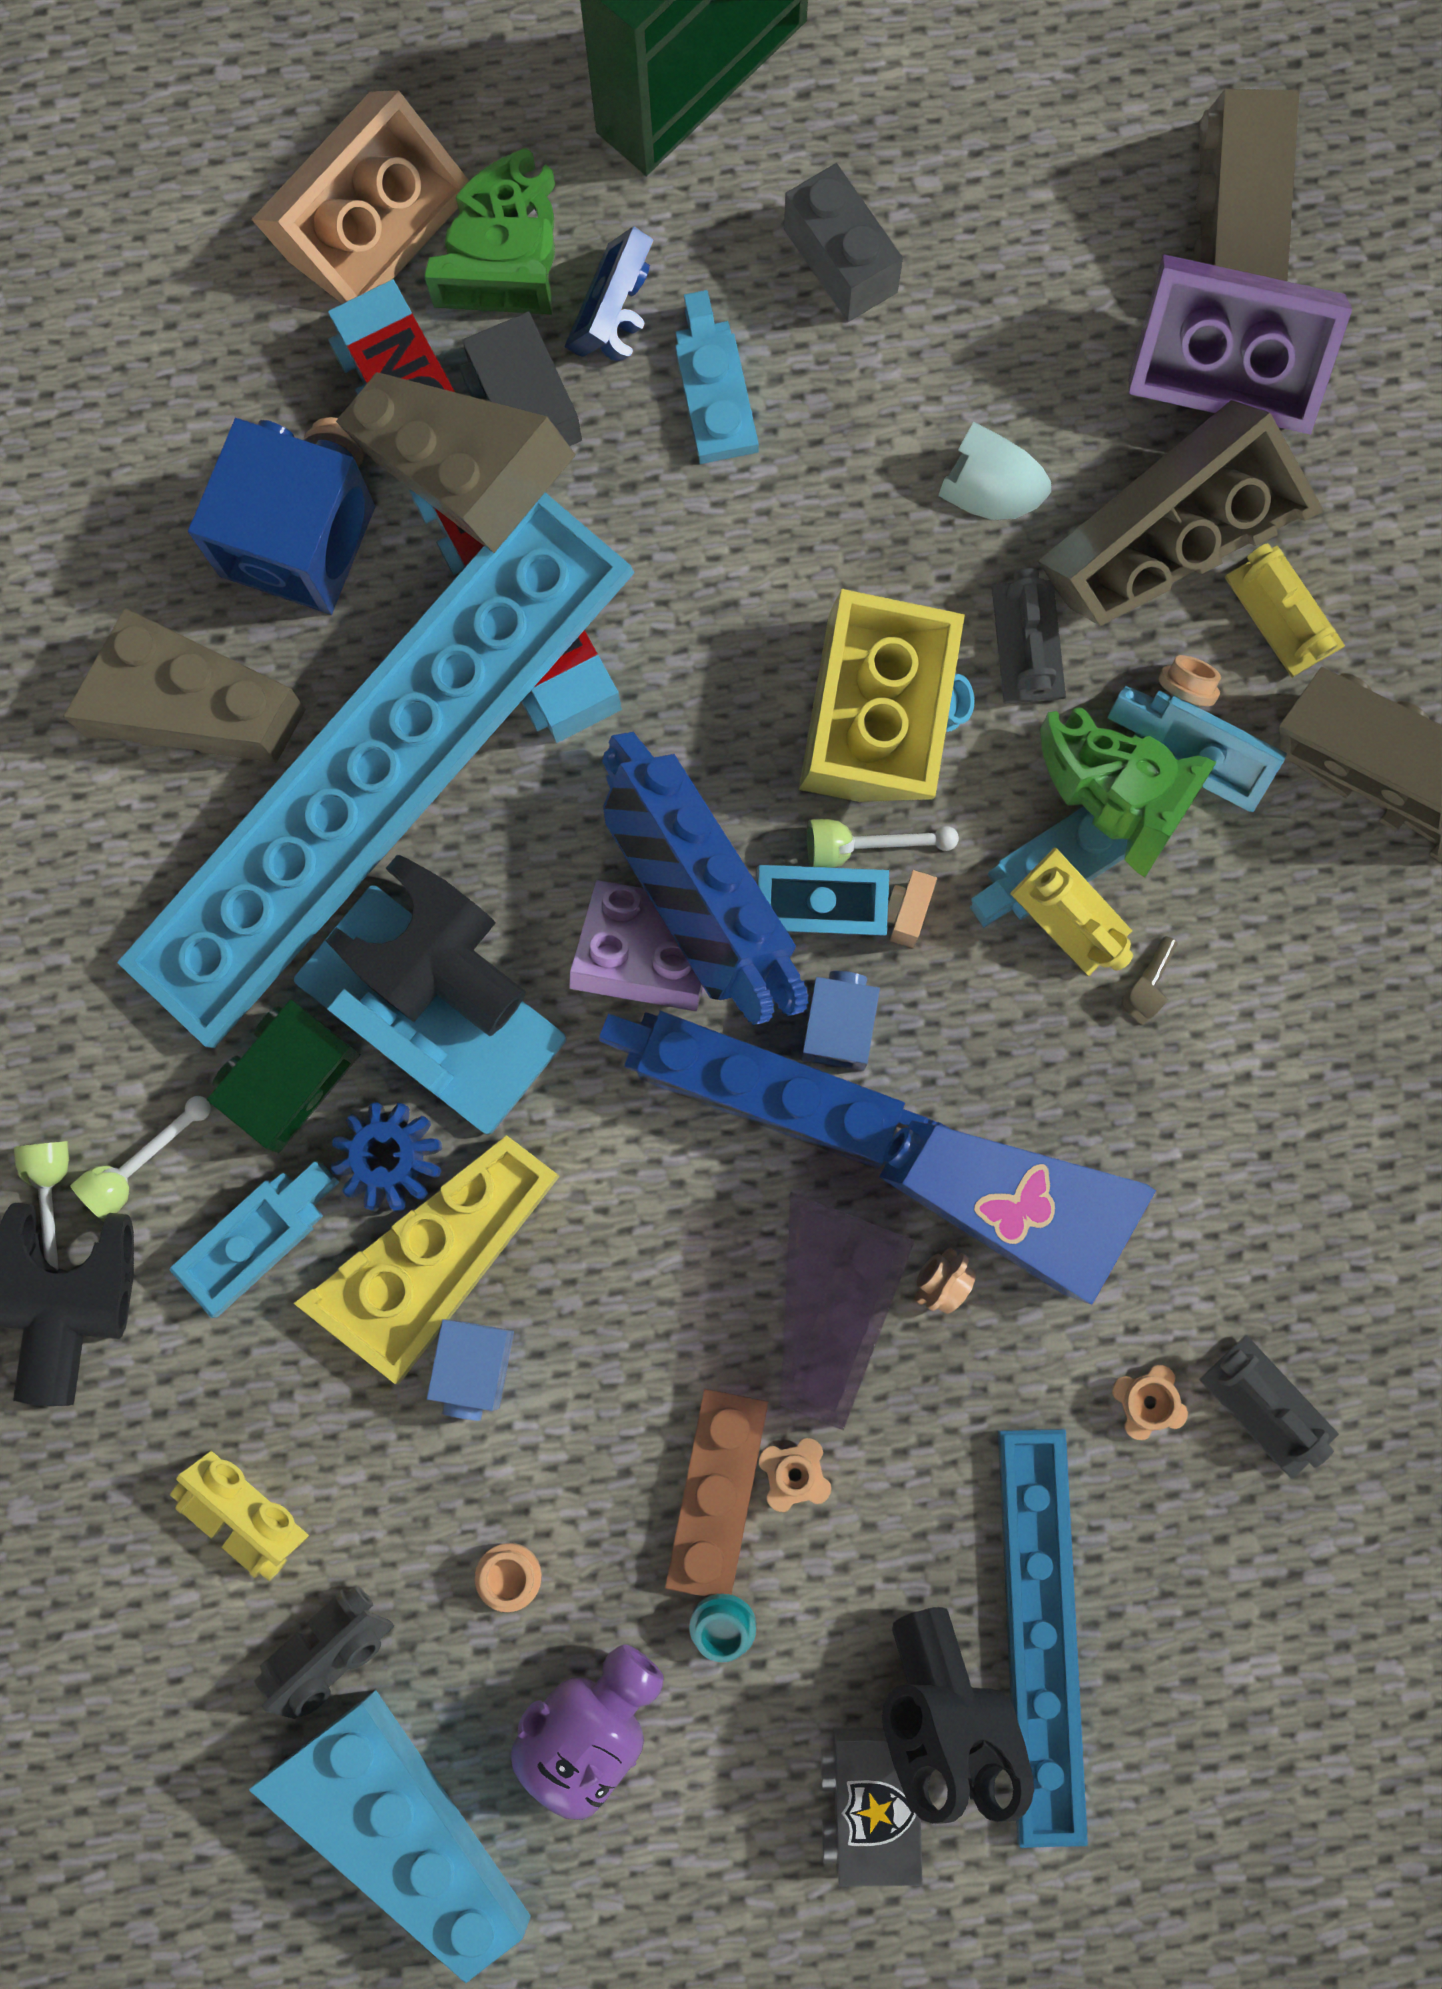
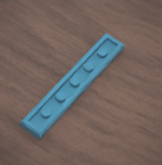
M1066 1429L998 1430L1010 1699L1024 1738L1034 1782L1032 1803L1026 1814L1016 1820L1017 1843L1020 1848L1088 1846Z

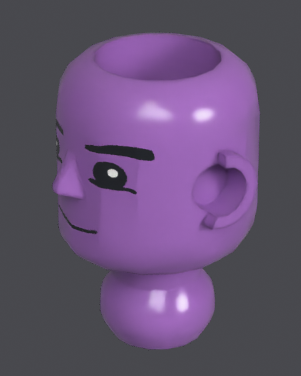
M624 1644L615 1648L605 1658L602 1676L597 1683L586 1678L572 1677L559 1684L544 1702L539 1700L532 1703L521 1717L518 1725V1736L511 1751L513 1772L523 1787L543 1806L565 1819L583 1820L592 1816L604 1804L630 1768L636 1765V1761L643 1750V1732L634 1714L639 1707L649 1705L661 1693L664 1677L659 1668L643 1653L630 1645Z

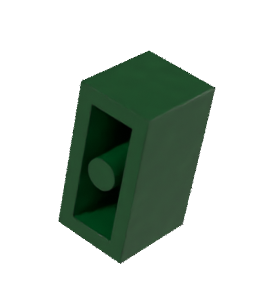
M291 999L283 1008L276 1006L262 1018L254 1031V1035L258 1039L242 1058L238 1055L234 1056L221 1067L212 1082L216 1089L206 1099L265 1149L280 1153L361 1055Z

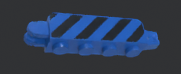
M634 732L612 735L608 742L609 748L604 752L602 759L609 774L606 775V779L610 787L603 805L605 824L709 998L715 1000L733 998L739 1010L743 1011L744 1018L748 1019V1023L752 1022V1025L768 1022L770 1018H773L772 1013L775 1012L773 1010L775 1004L772 999L775 1003H778V1009H781L782 1013H786L787 1016L804 1012L807 1009L806 1005L809 1003L807 987H805L804 981H801L799 972L790 960L796 945L675 754L653 757Z
M661 1010L658 1016L645 1012L640 1024L608 1013L598 1038L601 1043L629 1053L624 1067L637 1072L639 1079L872 1168L879 1169L882 1164L886 1165L887 1162L884 1160V1154L893 1138L896 1127L901 1129L908 1127L913 1120L949 1129L946 1125L903 1109L905 1105L903 1101Z

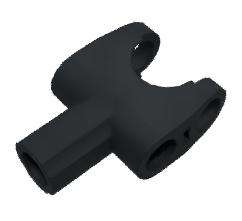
M396 855L386 869L401 882L410 894L413 911L412 919L406 930L395 940L379 944L368 943L358 937L353 940L336 927L325 941L363 982L411 1021L415 1022L436 995H438L488 1036L494 1035L512 1017L526 993L524 989L474 951L496 922L445 879L401 855Z
M13 1203L6 1210L0 1223V1327L23 1329L13 1401L43 1406L74 1405L83 1337L120 1339L123 1336L127 1325L134 1278V1231L129 1215L109 1213L104 1221L100 1240L94 1243L90 1256L80 1267L69 1272L60 1268L57 1270L44 1258V1253L40 1246V1234L36 1233V1211L32 1204Z
M932 1607L900 1617L893 1622L892 1632L908 1684L897 1686L888 1694L883 1704L882 1723L892 1762L909 1806L923 1821L932 1824L950 1823L963 1815L970 1797V1800H974L978 1811L986 1819L994 1822L1018 1820L1026 1814L1032 1803L1034 1782L1024 1738L1009 1698L1001 1691L992 1688H973L971 1686L948 1609ZM934 1770H938L942 1774L948 1790L947 1800L940 1810L932 1804L928 1793L929 1780ZM1002 1770L1008 1773L1013 1786L1012 1799L1004 1809L997 1803L994 1795L995 1780Z

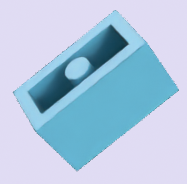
M759 865L756 868L755 882L787 932L870 936L887 935L889 870Z

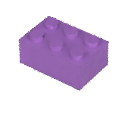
M1163 254L1128 378L1129 394L1216 413L1230 400H1234L1270 412L1279 428L1311 435L1352 312V307L1346 295L1342 293Z

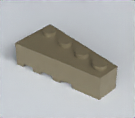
M1230 400L1038 560V562L1067 606L1090 621L1102 626L1170 591L1172 583L1195 571L1203 574L1223 564L1222 557L1248 544L1258 546L1277 536V529L1296 519L1306 521L1324 512L1271 413Z

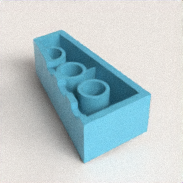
M376 1690L273 1767L249 1789L251 1793L463 1982L467 1983L523 1939L531 1915Z

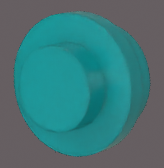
M714 1594L701 1600L692 1612L689 1625L690 1636L695 1646L702 1655L715 1662H730L744 1654L753 1644L757 1628L756 1618L750 1606L742 1599L730 1594Z

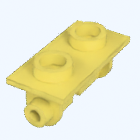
M1269 543L1258 547L1248 555L1247 559L1249 562L1225 576V579L1291 678L1345 647L1336 630L1321 611L1278 545L1271 548Z
M1054 847L1010 893L1088 976L1099 965L1105 968L1111 967L1113 970L1118 971L1131 962L1133 953L1130 951L1131 942L1127 936L1132 932V929L1057 848Z
M212 1451L178 1475L176 1480L179 1483L170 1494L178 1502L175 1509L180 1514L185 1515L211 1539L218 1534L225 1523L234 1531L221 1548L247 1569L254 1578L261 1574L265 1579L271 1581L286 1564L287 1559L285 1558L309 1536L295 1524L293 1516L286 1508L277 1503L270 1502L245 1480L242 1471L236 1465L227 1460L220 1459Z

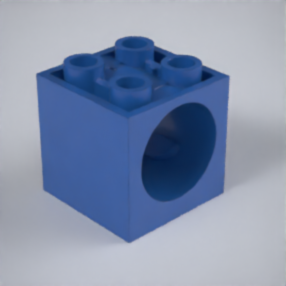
M235 417L192 519L188 533L219 577L332 615L376 506L353 455L346 448L323 439L313 444L295 438L288 429L269 420H260L257 425Z

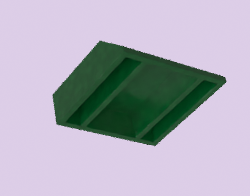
M580 0L596 133L647 177L807 22L808 0Z

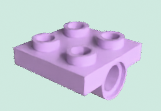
M596 880L570 971L569 989L697 1012L700 996L702 997L704 988L645 889Z

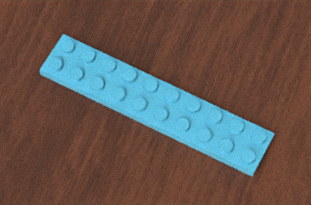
M545 492L495 553L485 546L477 553L117 963L205 1047L215 1048L635 572L631 565Z

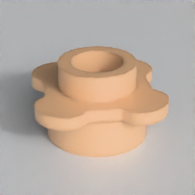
M952 1248L945 1250L942 1255L935 1254L922 1267L917 1277L916 1284L920 1289L915 1295V1301L920 1305L926 1303V1307L931 1311L939 1309L945 1314L955 1311L965 1301L975 1283L976 1272L967 1266L969 1258L963 1253L957 1256V1252Z
M1155 1365L1150 1368L1146 1375L1134 1379L1122 1376L1113 1384L1112 1395L1115 1400L1122 1403L1127 1418L1124 1429L1133 1439L1146 1440L1154 1430H1162L1167 1427L1178 1429L1185 1424L1188 1411L1186 1406L1181 1404L1180 1395L1174 1386L1175 1374L1170 1368L1163 1365ZM1148 1396L1154 1397L1156 1401L1152 1409H1148L1144 1405V1400Z
M804 1438L795 1447L779 1449L776 1446H769L762 1451L759 1457V1465L763 1471L767 1472L770 1484L767 1501L774 1510L786 1512L793 1504L808 1500L814 1504H821L830 1496L831 1484L823 1477L820 1466L823 1449L816 1440ZM793 1468L801 1471V1478L798 1481H792L788 1476L789 1471Z

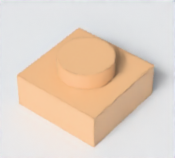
M913 870L907 888L894 885L888 903L887 922L895 924L890 938L891 942L914 948L925 919L937 877Z

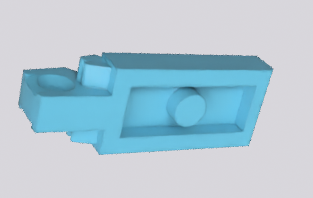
M707 290L684 294L686 306L684 310L689 329L675 331L677 341L675 348L699 463L704 464L759 453L758 438L734 333L731 334L729 321L714 323Z
M1126 685L1118 695L1108 715V718L1134 731V736L1136 735L1141 739L1151 736L1158 740L1173 753L1177 760L1202 756L1217 762L1202 787L1249 812H1254L1287 755L1286 752L1199 707L1161 691H1158L1155 698Z
M1083 806L1000 860L999 864L988 872V877L993 884L971 899L973 902L972 906L969 908L983 928L1011 910L1014 911L1019 920H1022L1029 916V914L1010 893L1054 847L1089 882L1125 858L1127 839L1112 840L1092 824L1094 816Z
M316 1161L294 1181L286 1173L280 1174L272 1182L265 1180L169 1269L170 1272L211 1318H218L314 1229L312 1226L323 1217L315 1205L340 1182L323 1163L318 1164Z

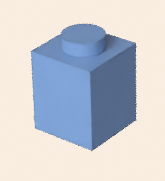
M830 971L829 979L816 977L802 1061L864 1071L868 1064L880 988L867 986V977L853 972Z
M442 1319L427 1400L444 1402L443 1415L481 1421L483 1410L494 1411L500 1409L514 1331Z

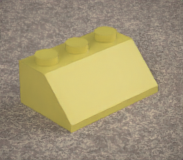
M841 589L828 616L799 790L857 802L934 799L965 614Z

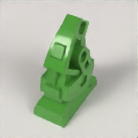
M527 148L516 151L490 164L476 174L457 194L456 201L460 213L457 218H454L451 227H447L445 246L447 254L429 257L426 267L425 280L434 308L514 313L530 312V314L552 315V295L548 273L555 255L553 237L554 213L547 196L554 189L555 181L553 170L546 164L542 167V171L538 176L533 178L524 177L527 172L533 171L536 168L533 153ZM535 210L538 218L528 217V215Z
M1083 708L1073 709L1065 726L1060 722L1057 711L1048 712L1040 728L1044 760L1050 777L1067 805L1083 804L1094 816L1092 824L1112 840L1127 839L1124 860L1138 874L1146 877L1217 762L1202 756L1177 760L1164 744L1151 736L1141 739L1135 735L1131 738L1114 730L1097 728L1091 716Z

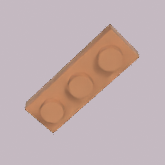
M704 1388L665 1589L704 1597L714 1594L732 1595L768 1401Z

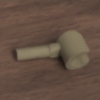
M1163 937L1142 977L1122 998L1121 1005L1123 1009L1140 1025H1144L1149 1019L1153 1018L1169 1000L1154 985L1162 977L1178 944L1171 937Z

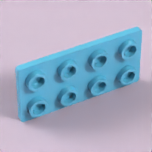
M371 885L336 927L353 940L358 937L368 943L382 944L395 940L408 927L412 914L380 888ZM325 940L294 977L295 984L486 1135H490L495 1131L566 1042V1036L561 1030L524 1001H521L518 1009L507 1023L492 1036L484 1033L438 995H436L417 1020L413 1022L363 982Z

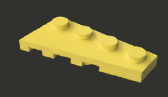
M506 1135L444 1184L441 1190L416 1210H411L391 1226L392 1229L364 1251H359L340 1266L335 1274L316 1289H311L293 1304L394 1384H400L440 1332L442 1319H450L560 1176Z

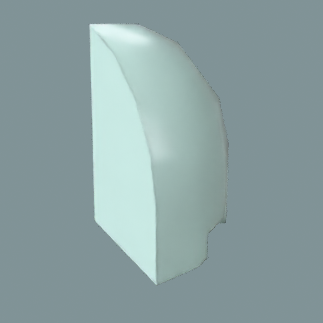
M973 422L958 449L962 454L949 476L945 477L938 496L971 514L990 520L1016 519L1037 509L1051 493V480L1043 467L1025 450L997 433Z

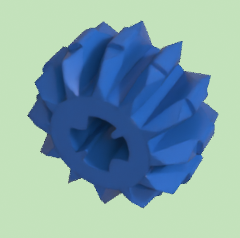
M378 1102L369 1105L368 1110L369 1125L354 1114L347 1117L346 1123L348 1127L356 1133L352 1141L342 1136H336L333 1139L332 1146L341 1151L349 1152V1158L334 1162L331 1165L332 1173L336 1175L354 1174L345 1183L342 1192L346 1197L354 1198L366 1190L364 1196V1207L366 1209L377 1211L382 1205L386 1194L390 1208L396 1212L405 1209L406 1202L403 1188H406L411 1195L420 1200H423L428 1195L425 1186L416 1180L420 1172L430 1177L440 1176L441 1168L433 1163L423 1161V1156L436 1154L441 1151L442 1143L440 1140L433 1138L418 1141L427 1133L431 1122L426 1117L420 1116L408 1124L410 1109L405 1104L397 1103L388 1119L384 1107ZM382 1143L391 1148L397 1145L400 1147V1152L393 1153L394 1157L400 1159L393 1170L382 1166L374 1168L373 1162L380 1161V1157L374 1155V1151Z

